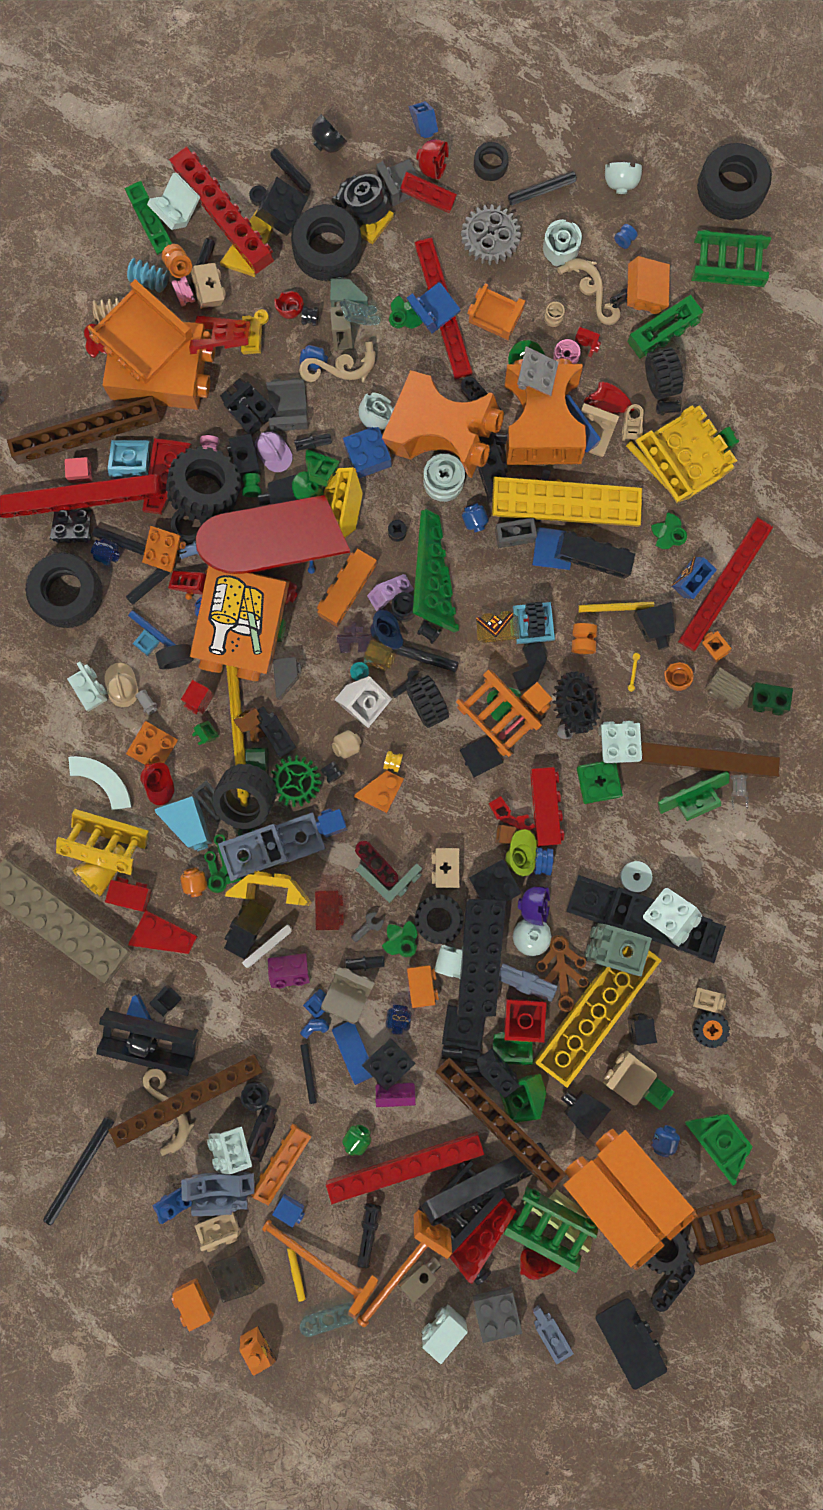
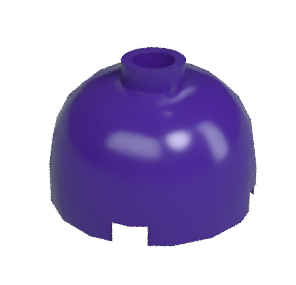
M532 887L524 893L523 898H519L518 910H521L522 917L528 923L544 926L543 921L547 922L550 908L547 907L548 901H550L549 888Z

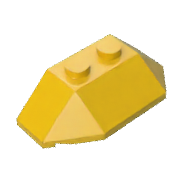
M338 468L336 474L324 489V495L345 538L356 530L363 495L355 468Z

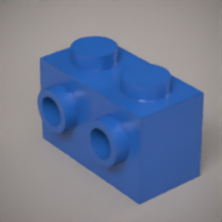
M328 809L320 812L321 816H318L319 821L316 822L319 834H324L327 838L348 830L340 809L335 811Z

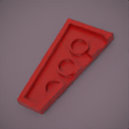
M154 438L148 475H159L161 477L162 496L144 500L143 512L163 514L168 502L166 484L169 468L173 459H176L179 453L183 452L185 454L186 449L192 448L191 443Z

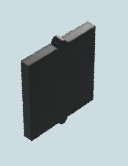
M489 736L459 750L465 760V766H468L473 778L503 763L496 749L497 747H495Z

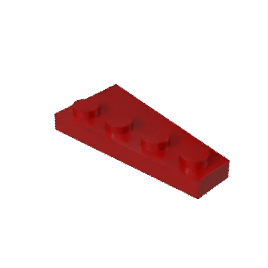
M505 1197L449 1257L471 1284H473L516 1213L515 1208Z

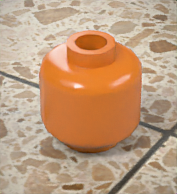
M198 867L184 870V874L180 876L183 892L191 895V897L201 896L202 892L208 887L204 871L199 870Z

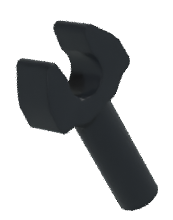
M419 671L407 673V681L391 692L392 696L396 698L407 690V685L414 682L412 679L419 674Z

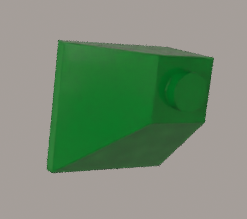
M540 1073L518 1078L520 1087L504 1098L500 1094L506 1114L515 1123L541 1118L547 1092Z

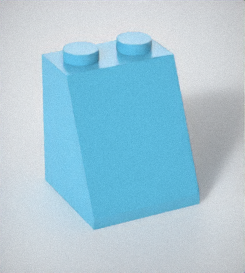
M189 797L155 809L156 814L188 848L201 851L207 849L208 844L212 843L198 799Z

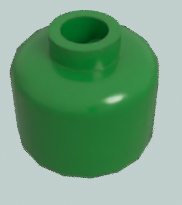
M363 1125L351 1126L342 1139L345 1151L352 1156L365 1153L372 1141L370 1131Z

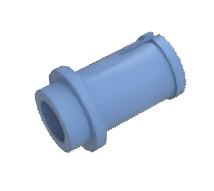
M196 541L186 545L184 549L178 550L179 553L187 551L180 554L181 559L198 554Z

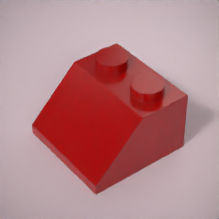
M505 998L504 1040L544 1043L546 1002L542 1000Z

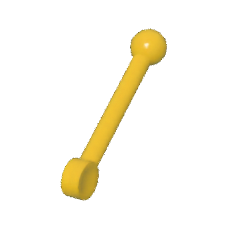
M634 653L632 656L634 662L630 685H628L630 692L635 690L637 661L640 659V654Z

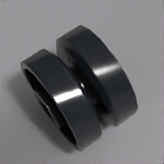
M374 174L358 176L345 189L344 199L358 223L373 224L384 218L391 206L390 198L378 176Z

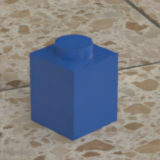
M284 1193L272 1215L293 1228L294 1224H299L305 1215L302 1212L304 1205Z

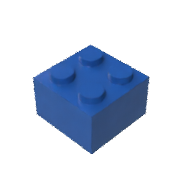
M372 427L343 438L345 450L352 468L356 469L358 479L392 467L391 457L382 439L379 427Z

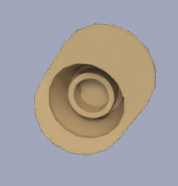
M115 663L111 665L105 673V685L108 696L116 706L128 707L137 700L135 695L138 693V686L135 674L127 664Z

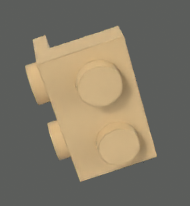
M232 1212V1215H217L194 1225L201 1243V1251L206 1249L207 1252L213 1251L219 1247V1244L224 1242L231 1244L238 1240L237 1237L241 1233L234 1212Z

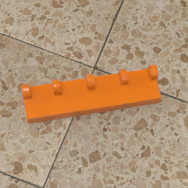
M293 1123L290 1126L291 1131L286 1139H282L280 1142L282 1145L276 1155L270 1158L271 1163L264 1174H260V1180L254 1188V1194H251L254 1199L268 1206L311 1139L309 1133L301 1130Z

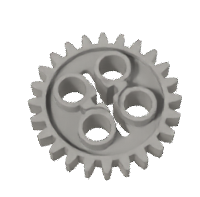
M491 204L490 209H487L486 205H484L482 211L477 207L476 214L471 211L470 217H466L465 223L462 225L461 236L463 237L462 244H465L464 250H469V256L475 254V261L480 257L482 264L485 260H488L489 265H491L492 260H495V263L498 264L500 258L505 262L506 256L511 258L512 252H516L517 246H519L521 233L519 232L520 225H517L518 220L513 219V213L507 215V208L503 212L500 211V205L497 209H494L493 204ZM500 237H506L507 239L502 240ZM484 245H490L491 247L485 248Z

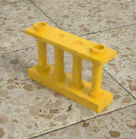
M75 809L72 813L71 823L73 830L67 839L60 837L56 839V853L131 875L134 860L131 857L136 847L146 848L149 831ZM81 831L91 833L86 845L75 842ZM99 836L110 839L105 850L94 848ZM118 842L129 844L123 856L112 853Z

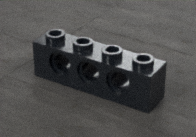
M491 432L489 438L480 436L479 439L481 443L487 442L490 444L488 459L494 460L495 464L489 465L486 463L484 467L477 466L489 503H492L493 481L491 478L495 476L507 478L506 473H508L506 463L502 462L500 457L502 455L501 447L499 444L496 445L495 438H497L496 433Z

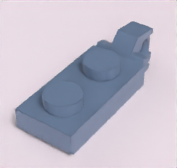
M219 1195L192 1200L191 1214L192 1216L232 1215V1212L236 1210L247 1209L248 1198L247 1195L242 1197Z
M540 1305L533 1308V1313L537 1318L534 1321L536 1330L555 1363L559 1364L574 1353L553 1316L551 1317L550 1313L544 1314Z

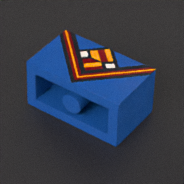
M694 557L671 587L683 598L694 599L717 569L704 557Z

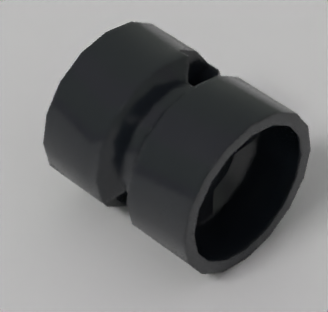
M402 592L395 595L392 599V614L398 621L408 622L415 616L413 614L414 597L409 593Z

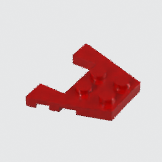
M196 316L195 323L203 324L205 330L213 329L211 339L191 340L189 345L190 354H197V350L206 349V352L214 351V347L223 345L225 349L249 345L250 321Z

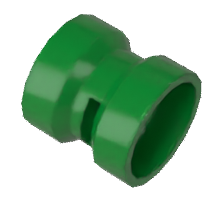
M248 473L242 475V483L245 486L242 489L243 496L258 497V494H262L261 487H259L261 482L259 474Z

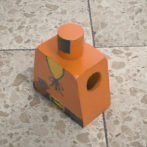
M259 1326L240 1337L239 1350L253 1376L277 1361Z

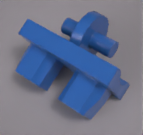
M180 1187L168 1196L164 1195L161 1197V1200L152 1206L158 1216L159 1224H163L192 1206V1201L182 1200V1187Z

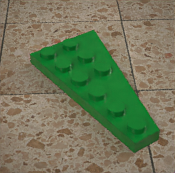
M424 509L420 514L413 614L449 631L457 632L459 631V626L455 624L454 620L456 609L452 607L451 602L453 592L449 568L445 566L444 561L446 551L442 549L441 544L443 533L440 516L428 509Z

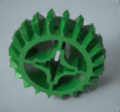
M298 755L295 756V761H292V757L288 756V763L281 759L283 766L275 765L279 770L278 772L271 771V774L276 776V778H272L273 782L276 783V796L281 794L278 801L282 802L286 799V806L292 801V806L296 807L297 801H299L302 807L304 806L303 800H306L308 804L311 803L308 798L310 795L314 799L317 797L313 791L320 792V789L315 786L322 784V781L316 780V778L321 777V774H314L318 770L317 766L310 768L313 765L312 760L305 764L307 761L306 757H303L300 762ZM300 766L307 769V771L296 774L290 767ZM286 771L288 781L281 787V776ZM291 773L296 778L300 777L298 782L301 789L295 784L291 785L293 782ZM311 775V786L306 792L303 788V782ZM290 789H297L301 796L292 797L284 792Z

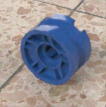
M537 848L534 872L537 875L545 873V875L551 876L553 849L543 850L542 848Z

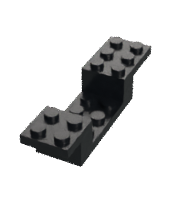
M577 875L565 911L599 924L610 925L652 938L651 941L711 963H715L726 926L702 916L699 925L693 927L687 940L678 947L665 934L643 918V915L655 899L620 887L615 888L581 875Z

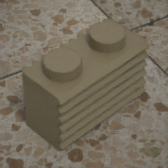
M719 668L712 676L705 690L708 691L709 696L724 701V705L728 708L738 709L744 703L752 687L724 669Z

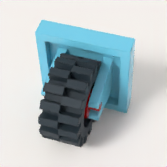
M532 602L512 607L516 644L555 640L551 602Z

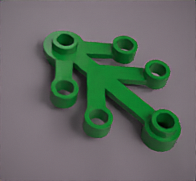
M239 828L238 835H243L245 829ZM221 834L214 837V843L218 847L223 865L219 873L215 863L217 859L216 854L208 851L204 855L211 874L207 885L214 893L223 892L227 884L242 880L239 878L231 881L229 876L226 877L228 871L217 843L218 837H223V842L226 841V837ZM210 853L214 855V858L211 861L207 859V856ZM249 855L247 857L240 858L239 860L244 862L248 860ZM216 880L221 881V885L219 887H216L214 885V882Z

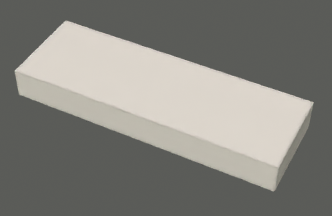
M287 924L245 959L242 964L246 968L251 967L293 931L292 927Z

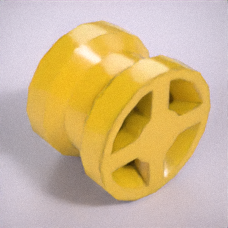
M388 750L383 769H393L394 772L398 773L403 754L399 753L396 755Z

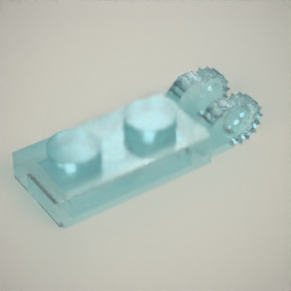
M346 299L340 302L345 319L348 321L372 326L378 325L381 322L379 316H370L377 312L376 307L373 305L366 306Z

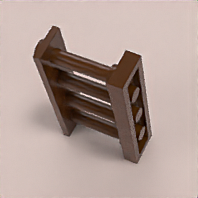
M746 1189L741 1192V1195L698 1209L693 1207L697 1217L691 1222L699 1246L698 1252L693 1254L700 1266L776 1241L774 1233L769 1229L763 1228L755 1203L756 1199L762 1198L758 1191ZM747 1203L756 1229L755 1233L750 1235L744 1233L736 1209L737 1205ZM725 1209L729 1210L737 1235L735 1240L729 1242L725 1239L717 1212ZM707 1215L710 1216L718 1240L717 1246L710 1248L706 1245L698 1218Z

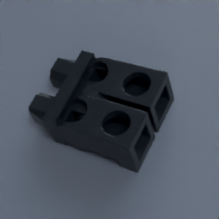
M239 378L233 384L237 391L232 395L226 390L220 397L227 411L245 432L252 436L262 427L260 421L265 425L269 418L274 417L277 413L273 406L248 381L245 382Z

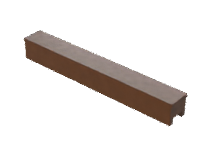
M641 742L642 760L630 762L720 773L728 771L729 774L774 779L780 777V757Z

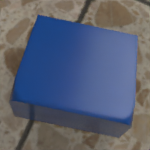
M321 989L303 1005L316 1019L325 1012L321 1009V1005L326 994Z

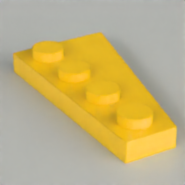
M255 212L249 220L252 224L251 228L253 231L257 230L260 233L261 241L264 244H268L273 227L256 217ZM232 245L220 261V265L255 277V272Z

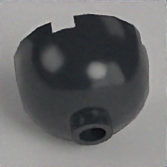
M322 114L314 121L311 134L315 140L313 144L320 151L324 149L328 153H334L345 145L347 140Z

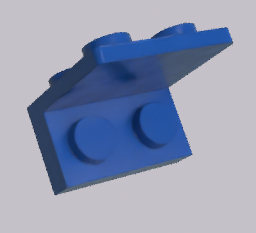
M440 282L417 299L413 293L407 297L410 306L431 334L461 311Z

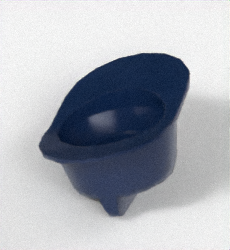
M377 611L373 616V623L370 627L372 637L389 649L396 650L401 648L403 637L397 619L389 611Z

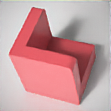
M87 457L65 459L66 479L70 483L91 482L92 467Z

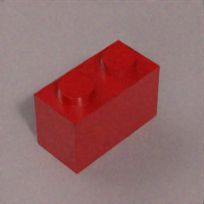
M192 680L180 700L185 703L184 707L193 714L197 715L198 712L204 714L214 694L207 687Z
M117 877V880L110 881L105 903L141 912L147 910L152 889L147 888L148 884L136 882L133 885L128 883V879Z

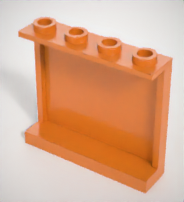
M135 279L130 284L132 290L94 329L90 325L87 328L91 333L89 335L96 344L101 343L104 346V351L111 357L114 355L121 367L131 370L130 374L138 382L142 380L147 384L193 335L191 329Z

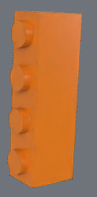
M358 548L355 553L352 552L349 555L347 566L345 569L341 568L335 585L333 583L327 590L328 596L325 600L322 599L317 606L318 616L336 627L340 625L377 566L376 559Z

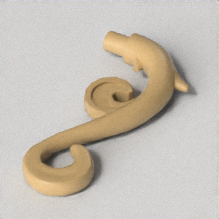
M576 258L558 267L557 271L560 275L573 270L579 272V270L587 272L593 278L594 285L589 284L591 278L585 277L581 279L579 289L585 295L596 293L598 319L605 325H613L619 320L621 312L619 308L612 307L614 304L608 303L604 306V309L611 310L612 315L610 317H605L602 314L603 282L600 273L594 266L597 262Z
M373 342L365 343V357L361 360L364 363L355 371L344 370V365L351 369L354 362L350 355L343 354L337 357L335 367L316 358L305 359L299 368L300 375L307 382L316 381L321 374V370L317 369L314 374L308 372V365L316 364L336 377L345 380L362 378V382H365L375 363L376 354L373 351Z
M149 1069L143 1077V1085L152 1096L163 1102L168 1097L154 1090L150 1085V1079L158 1077L160 1084L157 1088L162 1089L167 1082V1075L163 1070ZM186 1114L177 1117L179 1132L177 1136L173 1134L172 1141L168 1142V1145L160 1148L162 1156L178 1151L185 1144L194 1126L193 1123L189 1125ZM175 1119L162 1126L168 1127L172 1125Z

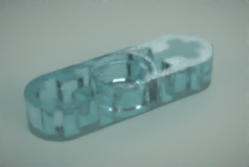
M344 1303L303 1317L300 1323V1332L306 1337H311L353 1323L354 1319L352 1317L347 1318L346 1315L341 1316L340 1322H337V1314L335 1313L338 1311V1316L342 1315L344 1310L348 1309L349 1311L353 1304ZM327 1314L334 1318V1322L331 1325L323 1323L322 1318ZM319 1317V1325L321 1328H318V1324L313 1325L311 1331H309L308 1328H304V1326H306L307 1321H309L310 1324H314L317 1322L316 1318Z

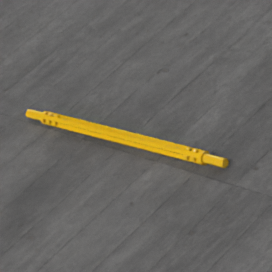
M226 665L236 766L238 764H246L244 734L233 721L242 713L239 678L236 676L238 668ZM237 789L241 805L247 807L249 792Z

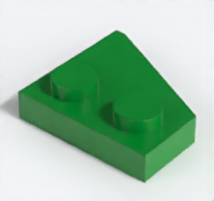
M308 449L306 450L305 460L309 481L327 487L339 468L340 461Z

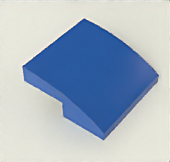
M537 527L532 565L570 570V562L554 558L559 536L567 531Z

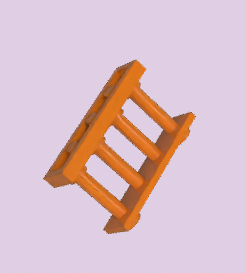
M489 669L483 674L486 678L484 680L485 683L465 702L462 699H458L456 701L458 704L457 708L462 714H468L498 746L496 749L500 754L510 757L514 754L510 748L530 729L539 730L544 724ZM495 687L499 691L498 697L477 715L470 707L489 688ZM503 701H508L512 705V710L490 729L483 721ZM521 714L526 719L524 721L525 724L503 743L497 734L513 718Z

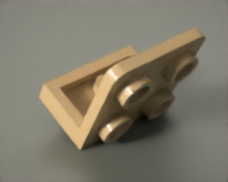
M625 1051L616 1059L614 1068L606 1073L603 1083L632 1105H637L656 1079L657 1074L631 1053Z

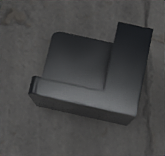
M166 985L149 1004L164 1017L181 1001L182 997L169 985Z

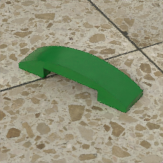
M139 181L124 189L156 254L159 255L172 242L158 215L147 205L150 198L142 182Z

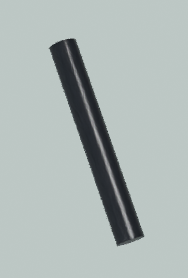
M308 1043L300 1045L309 1104L317 1103Z

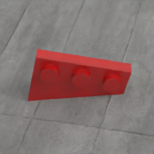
M145 910L128 945L190 954L198 936Z

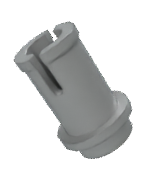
M142 690L135 695L144 708V713L151 715L157 711V703L152 701L146 690Z

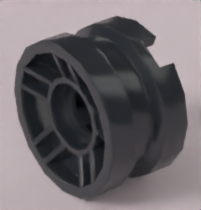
M250 1082L241 1092V1103L250 1111H258L267 1104L270 1096L269 1089L262 1082ZM253 1092L259 1095L258 1099L254 1100L252 1098Z

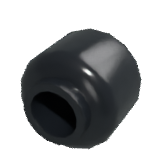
M130 1032L125 1047L128 1048L130 1054L146 1057L149 1052L153 1053L157 1041H154L153 1037Z

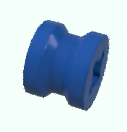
M624 224L621 227V231L615 234L614 239L620 247L627 249L631 245V241L637 238L638 234L632 226Z

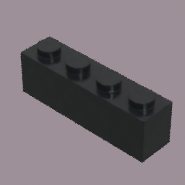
M567 531L559 536L554 558L623 579L631 575L636 554L630 552L629 549L612 547L613 545L608 542L599 543L591 537H579L577 533Z

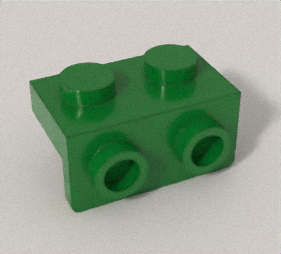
M504 1032L494 1034L493 1049L507 1064H533L532 1042L504 1040Z

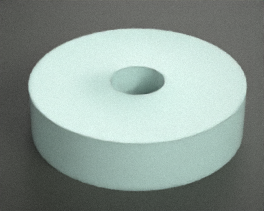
M630 862L621 871V883L629 891L642 892L650 886L652 872L643 862ZM635 873L639 874V880L637 881L633 878Z

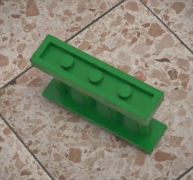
M709 230L698 231L694 243L701 244L700 264L695 266L691 281L765 287L769 279V272L762 270L763 249H767L771 242V237L761 234L754 236L711 232ZM708 244L719 245L718 267L707 266ZM727 246L737 247L736 269L725 267ZM745 248H756L754 270L744 269Z
M526 1187L522 1200L526 1201V1204L518 1219H511L504 1231V1235L577 1273L582 1257L578 1253L588 1235L596 1239L599 1228L590 1218H585L553 1201L536 1189ZM535 1206L543 1210L544 1214L536 1229L532 1230L525 1226L524 1223ZM551 1216H554L563 1222L551 1240L542 1235ZM572 1226L581 1232L572 1248L568 1249L560 1245L568 1228Z

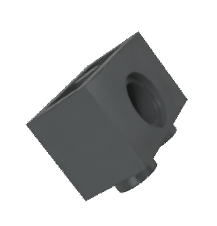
M534 518L496 524L495 535L498 548L534 543L537 538Z

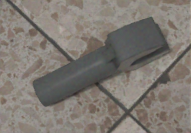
M377 912L369 913L365 916L366 924L351 936L355 943L370 930L379 931L382 928L384 920H381L376 925L371 922L372 918L377 915Z

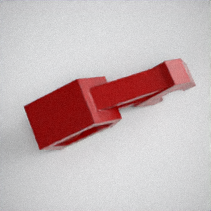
M501 796L488 803L496 820H500L519 830L526 829L529 831L535 827L534 823L530 826L525 825L524 821L529 818L528 814L517 817L510 815L511 810ZM504 807L507 816H500L496 810Z

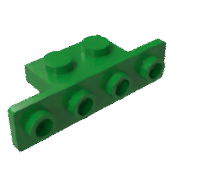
M728 771L717 773L712 778L700 781L688 789H682L671 797H664L658 802L660 814L678 807L685 820L689 821L720 807L721 801L714 790L729 783Z

